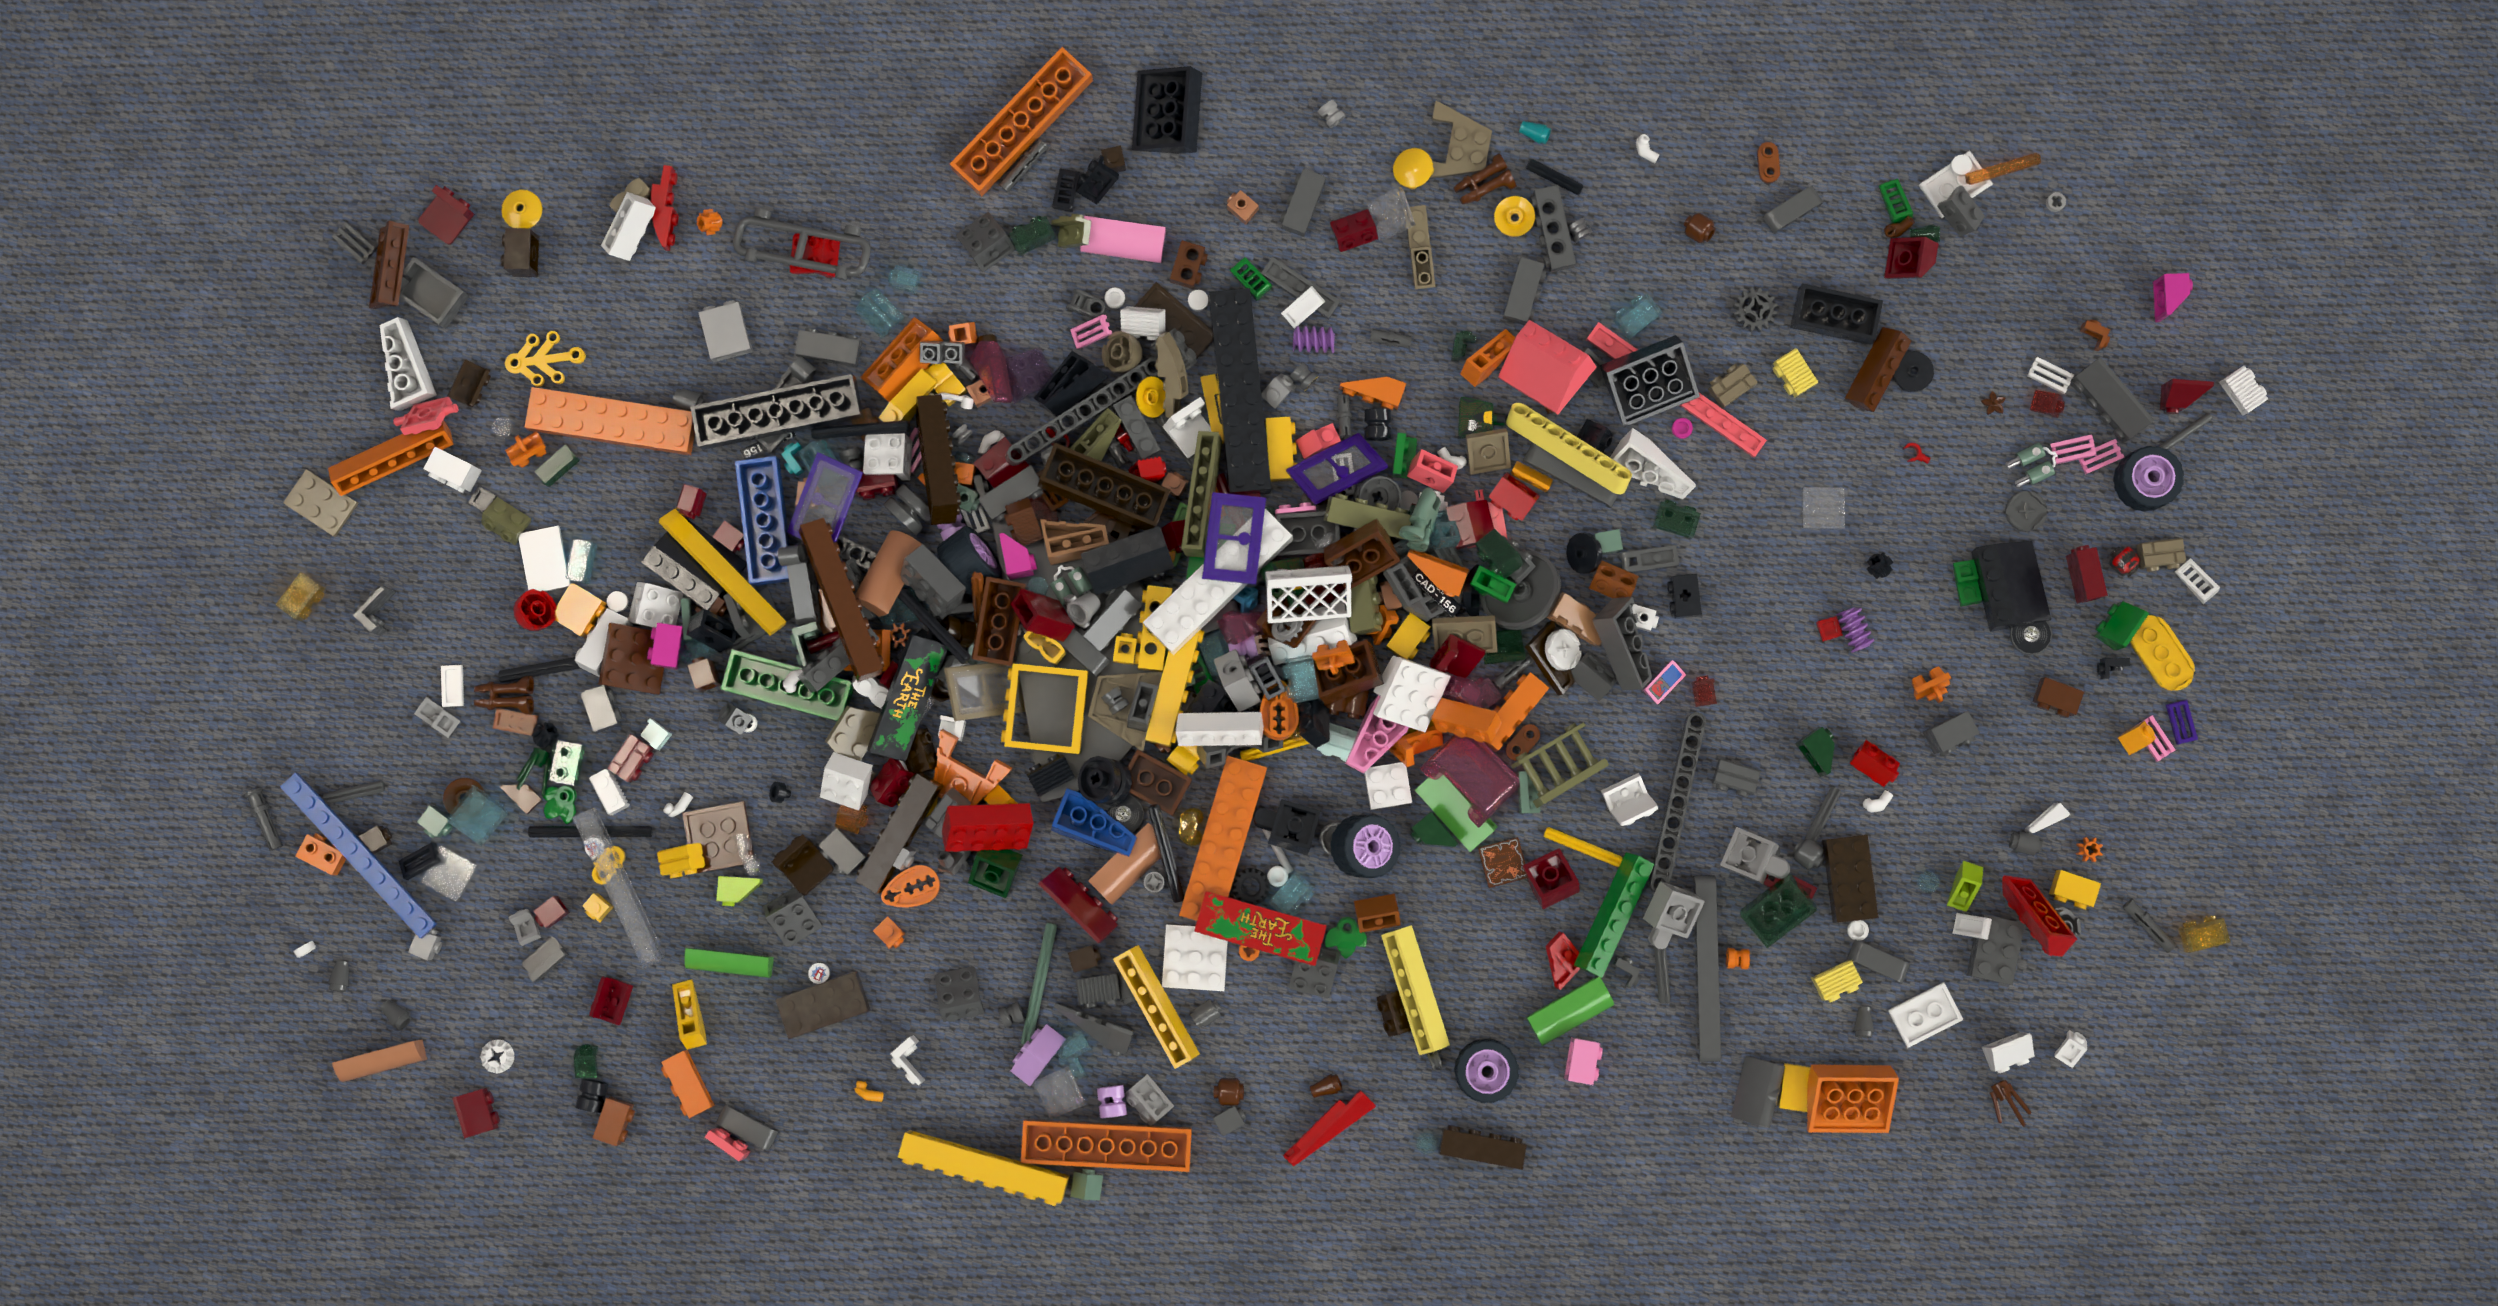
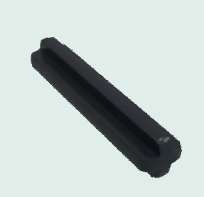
M1530 159L1527 164V170L1576 195H1579L1583 189V184L1534 159Z

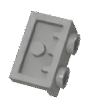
M1148 1074L1124 1093L1128 1104L1135 1107L1140 1113L1139 1116L1142 1121L1150 1126L1174 1107Z

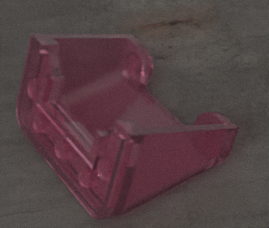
M1456 734L1419 768L1426 776L1434 780L1439 779L1444 774L1473 803L1468 810V816L1478 828L1519 787V778L1483 742H1477L1468 737L1462 738Z

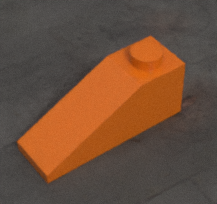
M1507 329L1503 330L1466 360L1460 374L1476 387L1489 377L1507 358L1516 337Z
M1409 550L1407 556L1440 590H1443L1445 595L1450 597L1460 595L1469 571L1468 568L1424 552Z

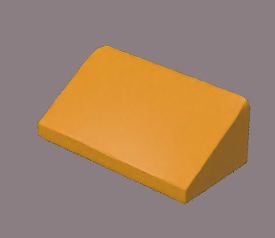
M1519 461L1516 462L1511 471V475L1544 492L1549 490L1553 482L1552 478Z

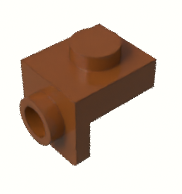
M2096 320L2085 321L2080 328V332L2098 339L2094 350L2098 352L2103 347H2107L2110 341V336H2108L2110 329L2101 326V323Z

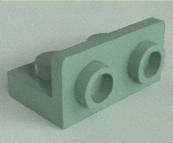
M1526 771L1517 772L1519 813H1540V807L1536 808L1533 800L1538 798L1537 789Z

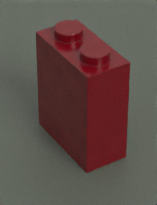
M2084 545L2072 549L2071 554L2066 555L2076 603L2098 600L2108 596L2097 547L2089 548V545Z
M1021 589L1011 602L1012 608L1027 631L1064 642L1075 627L1059 600Z

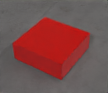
M1837 616L1816 622L1822 642L1843 636Z

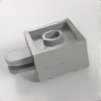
M1234 649L1214 659L1223 687L1238 712L1246 709L1252 710L1254 705L1260 706L1261 699L1259 693H1261V689L1257 681H1253L1256 678L1251 669L1247 668L1248 664L1245 656H1240L1237 650Z
M1736 827L1720 866L1761 884L1764 883L1767 874L1781 879L1790 873V864L1787 860L1776 856L1779 845Z
M1660 881L1643 917L1645 921L1653 926L1648 941L1656 948L1664 949L1667 947L1673 934L1688 939L1705 901L1691 891Z

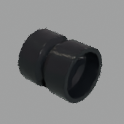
M1383 408L1366 409L1364 422L1368 426L1364 428V439L1369 441L1390 440L1391 427L1388 424L1391 422V410Z
M582 1078L579 1088L582 1094L577 1097L575 1108L601 1113L605 1103L602 1097L606 1096L609 1084Z

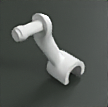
M940 393L942 400L960 401V407L964 409L973 408L974 400L967 395L959 396Z

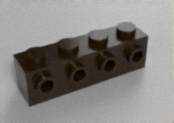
M1448 1125V1129H1442L1438 1152L1440 1155L1523 1170L1527 1147L1526 1143H1522L1523 1139L1517 1137H1510V1140L1501 1139L1502 1135L1489 1133V1136L1481 1135V1131L1474 1129L1462 1132L1460 1131L1461 1127Z

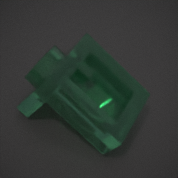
M1469 331L1456 333L1451 360L1459 361L1461 356H1465L1467 344H1463V342L1475 343L1477 336L1472 335V332Z
M590 1044L577 1046L573 1056L575 1078L597 1077L596 1055L598 1053V1046Z

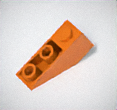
M1390 377L1340 384V389L1343 390L1342 393L1344 395H1349L1350 397H1354V395L1361 396L1362 401L1373 404L1374 401L1382 404V408L1393 411V408L1398 409L1406 387V383Z

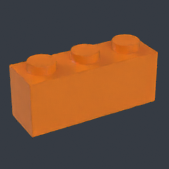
M1445 698L1440 699L1431 717L1435 728L1440 732H1449L1462 738L1468 737L1477 742L1492 743L1502 724L1496 711Z
M684 1050L661 1062L663 1065L661 1070L664 1076L669 1078L672 1083L670 1086L672 1093L675 1097L678 1096L682 1103L680 1104V1109L684 1116L688 1115L689 1118H692L715 1106L688 1050Z

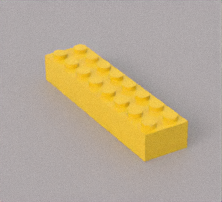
M912 1130L904 1133L898 1158H901L905 1164H923L922 1168L934 1171L935 1169L943 1170L942 1174L955 1177L958 1174L963 1176L965 1181L975 1183V1181L979 1180L986 1187H1004V1192L1015 1194L1018 1191L1024 1193L1023 1197L1036 1200L1039 1197L1044 1199V1203L1054 1206L1057 1203L1061 1204L1070 1177L1067 1174L1031 1164H1024L1021 1161Z

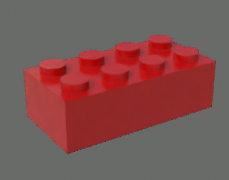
M1030 803L947 806L942 827L945 852L1027 849L1034 824Z

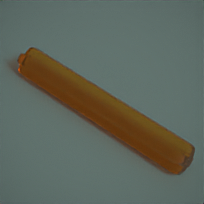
M2033 153L1973 171L1965 175V181L1967 184L1972 185L2036 166L2041 163L2040 154Z

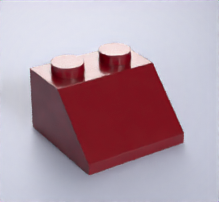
M1487 500L1465 502L1446 507L1457 550L1497 540Z
M1560 848L1522 866L1533 894L1542 909L1580 892L1579 881Z
M487 1088L452 1098L464 1138L499 1128L500 1118L497 1111H493L492 1103H494V1098L491 1091H488Z

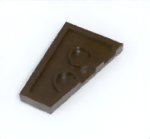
M1550 621L1530 640L1525 648L1559 696L1563 695L1575 681L1570 669L1565 671L1557 670L1547 660L1545 643L1547 637L1556 628L1554 621Z

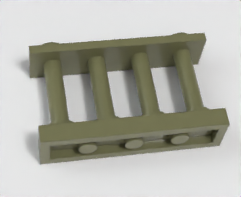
M1584 722L1578 726L1576 723H1573L1566 727V733L1529 755L1527 752L1522 753L1516 757L1517 762L1511 765L1514 769L1522 764L1537 789L1538 798L1533 800L1536 808L1609 766L1606 758L1599 762L1597 758L1594 759L1580 736L1578 730L1586 726ZM1571 735L1587 762V769L1584 771L1581 768L1578 769L1561 741ZM1552 745H1555L1571 772V778L1567 781L1561 778L1545 751ZM1537 754L1555 782L1553 784L1555 788L1550 791L1548 787H1544L1529 759Z

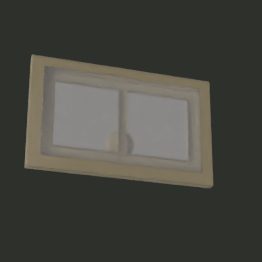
M982 663L945 668L954 722L1004 715V709H1008L1009 701H1005L1006 689L1010 688L1011 680H1008V669L1012 668V666ZM1019 676L1015 714L1026 712Z

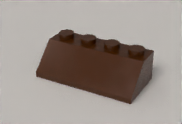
M985 577L971 659L1012 666L1020 619L1012 608L1011 602L1021 589H1025L1026 584Z

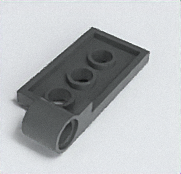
M800 356L782 375L781 381L773 390L808 383L816 374L817 369ZM790 433L757 440L773 453Z

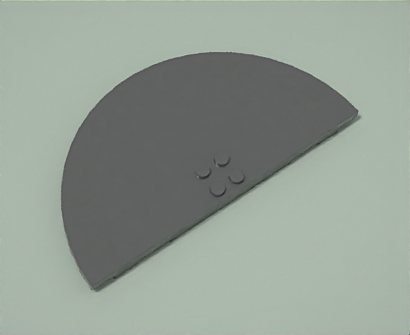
M1036 517V519H1037V521H1038V524H1039V527H1040V529H1041L1042 535H1043V531H1042V526H1041V521H1040V519H1044V518H1037V517ZM1005 519L1001 522L997 520L992 521L999 563L1002 569V580L1026 584L1025 590L1056 600L1058 599L1049 584L1054 581V575L1058 572V567L1061 565L1063 567L1072 566L1074 569L1081 566L1091 583L1083 559L1050 565L1044 539L1024 546L1035 557L1037 569L1033 570L1034 576L1010 580L1006 572L999 534L1004 533L1012 538L1010 530H1013V526H1008ZM1061 569V573L1057 576V579L1063 577L1068 587L1070 588L1072 594L1075 595L1076 598L1082 596L1078 594L1072 581L1067 575L1072 570ZM1139 581L1128 584L1125 589L1142 606L1139 608L1137 615L1126 622L1124 629L1120 633H1116L1111 639L1109 646L1100 651L1110 663L1098 676L1156 672L1139 670L1138 664H1135V659L1134 665L1113 662L1116 636H1121V633L1132 634L1133 638L1137 639L1138 631L1143 629V623H1139L1140 612L1145 611V603L1142 602L1143 588ZM1092 588L1090 592L1095 594L1094 589ZM1102 593L1096 595L1100 601V605L1109 596L1108 594ZM1065 604V605H1063V607H1064L1065 611L1067 612V606H1066V604ZM1073 622V624L1075 625L1074 629L1078 630L1080 627L1075 622ZM1021 637L1016 639L1015 645L1017 664L1088 671L1080 754L1033 750L1035 765L1040 763L1041 766L1049 763L1047 759L1055 754L1065 755L1076 778L1042 795L1041 800L1043 803L1062 798L1067 788L1076 792L1080 791L1078 788L1079 771L1084 762L1091 757L1101 756L1121 761L1133 745L1088 717L1098 676L1095 677L1066 650V655L1057 665L1048 662L1040 651L1033 649L1026 642L1025 638ZM1136 644L1135 654L1140 652L1141 644ZM1148 644L1145 647L1147 654L1151 655L1157 651V647L1154 644ZM1127 645L1122 646V652L1127 653L1129 647ZM1019 671L1031 743L1071 747L1079 677Z

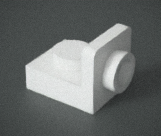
M2069 1030L2067 1038L2055 1052V1057L2073 1068L2087 1051L2086 1038L2078 1032L2074 1033Z

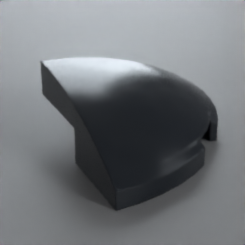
M1476 564L1470 570L1463 586L1464 604L1470 617L1479 616V592L1470 583L1480 564Z

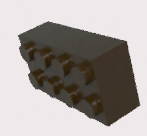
M1868 835L1822 840L1833 923L1879 918Z
M858 971L775 999L788 1039L871 1011Z

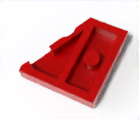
M1559 931L1546 945V951L1554 986L1556 989L1561 990L1580 968L1574 966L1579 951L1567 936Z

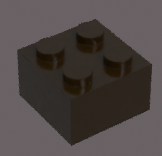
M505 228V234L502 235V245L505 247L504 254L501 256L502 267L513 277H538L539 236L530 228Z

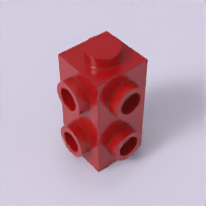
M1867 740L1856 750L1850 761V764L1855 769L1861 771L1883 787L1889 781L1893 783L1899 775L1897 769L1900 763Z

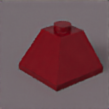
M1927 237L1890 238L1884 278H1921L1936 263L1939 243Z
M2171 379L2161 385L2160 410H2166L2167 414H2179V411L2186 409L2214 386V382Z

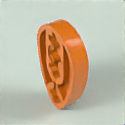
M1283 680L1281 682L1286 691L1279 695V699L1277 695L1267 700L1264 695L1259 710L1262 713L1263 734L1273 740H1284L1292 736L1299 722L1296 700L1292 691ZM1278 683L1268 687L1267 691L1278 686ZM1276 706H1280V709L1283 710L1280 714V718L1284 719L1280 724V729L1283 730L1281 734H1277V731L1273 730L1277 726V721L1273 720L1277 716V711L1273 710Z
M912 866L899 873L887 884L882 891L881 899L886 905L895 907H915L927 904L934 900L939 893V877L928 866ZM928 875L931 878H935L932 887L926 884L923 886L924 890L922 891L916 888L913 890V894L905 892L908 883L916 885L918 879L926 881V876ZM890 890L892 893H898L901 891L900 894H897L894 897L893 902H891L890 899L886 900L885 896L888 895L887 891Z

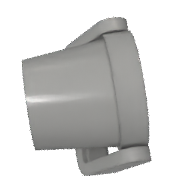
M1087 592L1079 598L1072 594L1064 597L1070 619L1079 627H1088L1092 616L1100 608L1098 597L1091 592Z

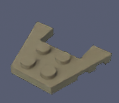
M1435 101L1432 120L1453 124L1446 163L1433 162L1434 173L1430 178L1477 173L1486 167L1492 130Z
M1163 672L1098 676L1088 717L1140 751H1144L1147 732L1128 728L1127 719L1138 681L1159 686ZM1119 687L1122 691V697L1126 698L1130 704L1112 715L1109 711V705L1104 703L1101 697L1112 689Z
M846 706L825 742L833 752L861 761L867 752L880 713ZM874 771L871 772L870 783L876 775Z

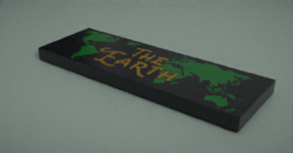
M910 633L867 751L906 761L947 652V648L941 642Z

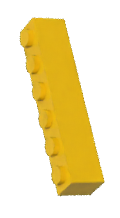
M1202 628L1175 655L1168 651L1145 738L1148 742L1171 747L1172 743H1176L1175 729L1178 713H1184V711H1181L1182 703L1187 702L1189 691H1186L1188 683L1192 682L1194 671L1191 668L1193 662L1197 663L1199 651L1196 649L1198 642L1202 643L1205 631H1202Z
M1137 945L1113 959L1173 1067L1176 1069L1200 1054L1140 946Z

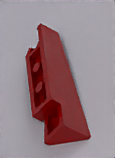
M1361 1090L1346 1104L1339 1099L1283 1157L1292 1166L1297 1165L1374 1109L1376 1105Z

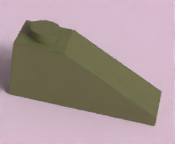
M1107 408L1070 449L1101 461L1122 420Z

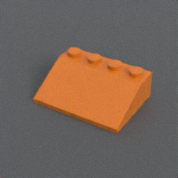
M1811 1065L1807 1083V1131L1889 1133L1899 1077L1892 1066Z

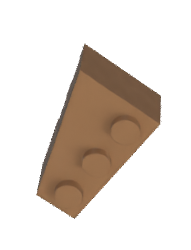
M1040 519L1050 565L1082 559L1081 553L1109 544L1105 525L1066 523V521L1052 522Z
M1564 592L1560 593L1554 609L1546 618L1554 621V623L1564 629L1570 630L1593 646H1600L1601 639L1593 623V619L1598 613H1593L1588 606L1577 602L1570 595Z

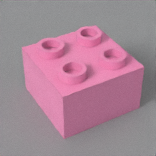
M1571 1037L1564 1079L1593 1085L1594 1081L1598 1080L1599 1069L1596 1068L1597 1060H1601L1603 1048L1600 1047V1043Z

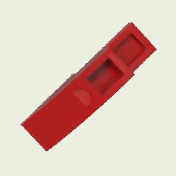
M664 165L660 185L652 184L651 203L656 207L652 220L662 247L666 251H670V246H674L675 243L673 229L674 226L678 225L679 215L669 205H673L674 202L672 187L676 185L678 175L672 166Z

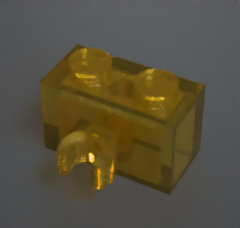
M300 572L275 605L293 619L298 621L305 620L311 614L312 610L310 608L314 603L320 602L324 597L323 591L326 588L307 574Z
M2216 915L2204 917V922L2196 923V920L2184 922V927L2178 928L2184 952L2192 953L2230 943L2224 918H2216Z

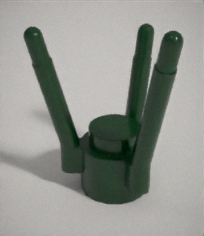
M534 747L528 761L516 779L519 781L516 787L517 790L521 789L533 766L542 768L545 765L541 795L545 796L549 767L552 762L548 758L549 752Z

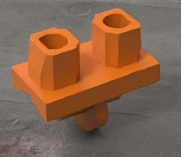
M537 431L524 439L519 435L515 436L517 443L505 450L511 464L514 467L518 465L521 468L529 464L531 456L541 457L546 454V446Z
M1385 605L1378 606L1383 618L1382 631L1367 634L1373 637L1374 645H1380L1383 638H1390L1392 634L1390 625L1397 624L1399 620L1396 611H1387Z
M1346 640L1338 641L1336 648L1330 649L1326 644L1318 645L1317 652L1312 653V658L1315 660L1318 670L1330 669L1333 675L1338 674V667L1355 663V658Z
M1938 666L1929 671V676L1932 680L1926 682L1922 675L1912 679L1916 701L1926 697L1928 701L1935 699L1938 703L1943 702L1942 695L1948 693L1945 687L1950 685L1949 679H1951V676L1948 672L1944 673Z

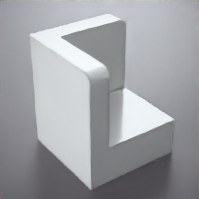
M941 715L939 732L944 729L959 738L958 741L962 742L966 721L954 722V718Z

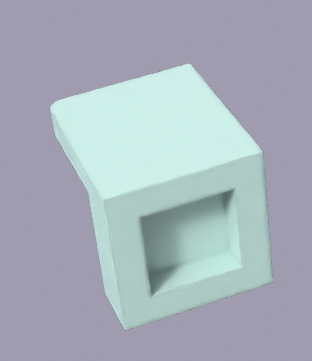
M649 718L647 721L649 724L641 733V737L648 741L649 745L660 751L672 733L654 719Z

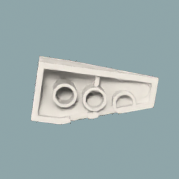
M1634 428L1620 440L1610 457L1629 469L1633 478L1641 480L1640 485L1646 487L1648 483L1659 486L1660 492L1684 499L1696 486L1650 439Z

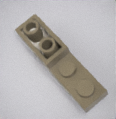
M1426 205L1405 207L1415 289L1435 287Z
M1164 332L1156 339L1155 347L1158 350V358L1155 366L1156 370H1158V377H1165L1163 389L1165 390L1163 408L1166 410V417L1170 418L1181 410V399L1188 394V380L1180 350L1170 332Z

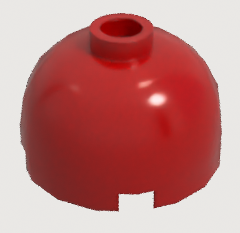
M531 589L521 594L515 601L513 608L514 618L522 628L529 631H540L549 627L555 621V610L557 608L553 598L547 592Z

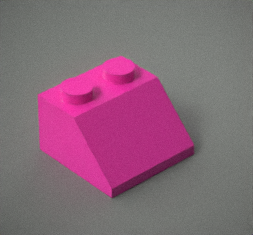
M2189 273L2164 274L2153 282L2155 322H2160L2171 315L2189 296L2193 288V282L2189 278Z
M1000 533L1002 552L1009 579L1014 580L1034 576L1033 570L1037 569L1034 555L1030 554L1027 548L1006 534Z
M657 623L656 627H652L651 639H654L653 648L649 647L647 660H651V665L677 670L683 636L682 626Z

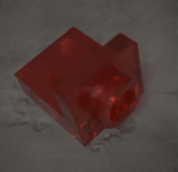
M2035 390L2030 410L2058 418L2059 413H2062L2064 410L2065 402L2060 394Z
M1708 675L1696 677V681L1691 683L1695 707L1717 704L1713 684L1715 683L1714 678L1709 679Z

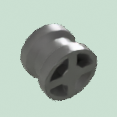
M1581 218L1568 226L1569 232L1573 234L1575 243L1592 233L1591 228L1586 226L1585 218Z

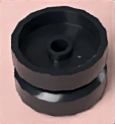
M1101 756L1091 757L1084 762L1079 771L1078 788L1082 796L1087 800L1115 805L1123 801L1131 789V772L1122 761Z

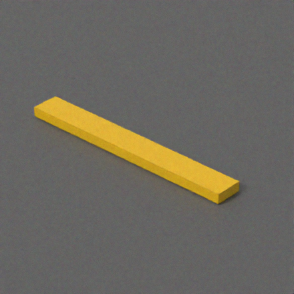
M673 509L659 519V523L770 636L786 625L787 621L676 509Z

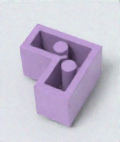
M1047 1024L1042 1030L1038 1028L1031 1036L1033 1041L1031 1043L1027 1041L1021 1048V1052L1012 1061L1015 1065L1011 1072L1029 1086L1032 1085L1066 1040Z

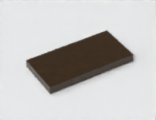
M1157 282L1134 306L1165 309V332H1170L1174 328L1181 332L1187 347L1195 352L1196 360L1213 341L1212 329Z

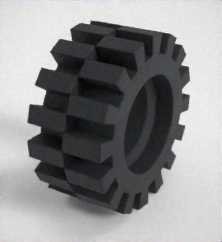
M1247 868L1240 871L1235 876L1232 884V890L1236 899L1253 905L1264 901L1270 889L1267 876L1256 868ZM1252 878L1259 883V890L1256 894L1248 895L1244 892L1243 883L1247 879Z

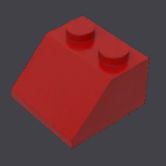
M1508 472L1505 473L1489 495V498L1492 499L1490 502L1499 509L1503 507L1509 511L1507 514L1516 521L1518 519L1523 521L1540 497L1538 493Z

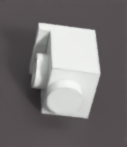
M1636 604L1631 605L1633 614H1637L1638 617L1637 629L1650 632L1652 628H1656L1659 617L1655 616V610ZM1642 614H1645L1647 616V621L1643 622L1640 619V616Z

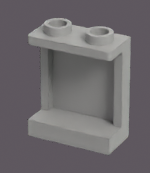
M734 300L723 303V306H708L703 308L704 311L699 312L710 359L713 362L753 352L741 311L742 306L739 302Z

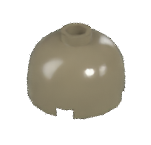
M1117 331L1108 336L1107 339L1109 341L1102 348V360L1105 367L1116 373H1127L1140 364L1143 350L1135 336L1123 331Z

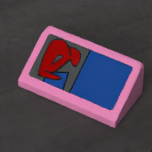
M1671 660L1643 691L1658 705L1686 674Z

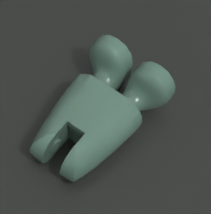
M1429 487L1422 491L1409 519L1413 526H1403L1399 531V535L1408 540L1407 546L1417 552H1425L1430 542L1429 538L1433 532L1441 504L1439 497Z

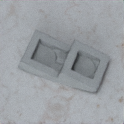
M428 697L423 700L414 713L447 738H449L460 723L458 718Z

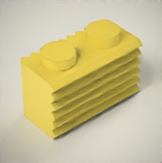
M1797 348L1773 363L1775 375L1778 378L1782 377L1785 382L1784 388L1789 395H1793L1794 398L1818 383V380Z
M1847 960L1811 978L1822 1001L1828 1000L1829 1003L1841 998L1839 994L1845 991L1849 994L1858 990V985L1863 983L1852 960Z

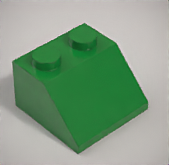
M2124 601L2117 603V605L2114 603L2107 611V614H2109L2108 618L2105 621L2102 620L2097 625L2095 630L2098 632L2094 637L2115 651L2125 648L2149 613Z

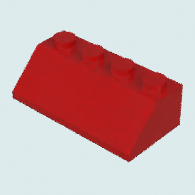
M2003 876L2002 890L2003 896L2008 901V906L2015 910L2019 920L2031 931V936L2038 940L2042 950L2047 955L2062 957L2077 940L2076 936L2031 879Z

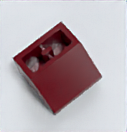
M863 473L855 494L859 498H863L864 501L875 499V495L883 494V497L894 496L899 488L898 476L896 474L865 475Z

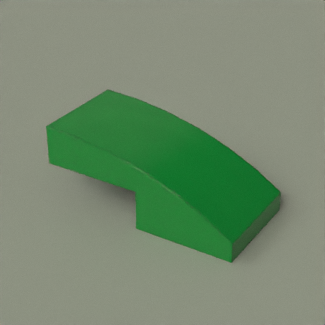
M1974 559L1953 563L1960 606L1981 603L1982 597L1977 582L1979 577Z

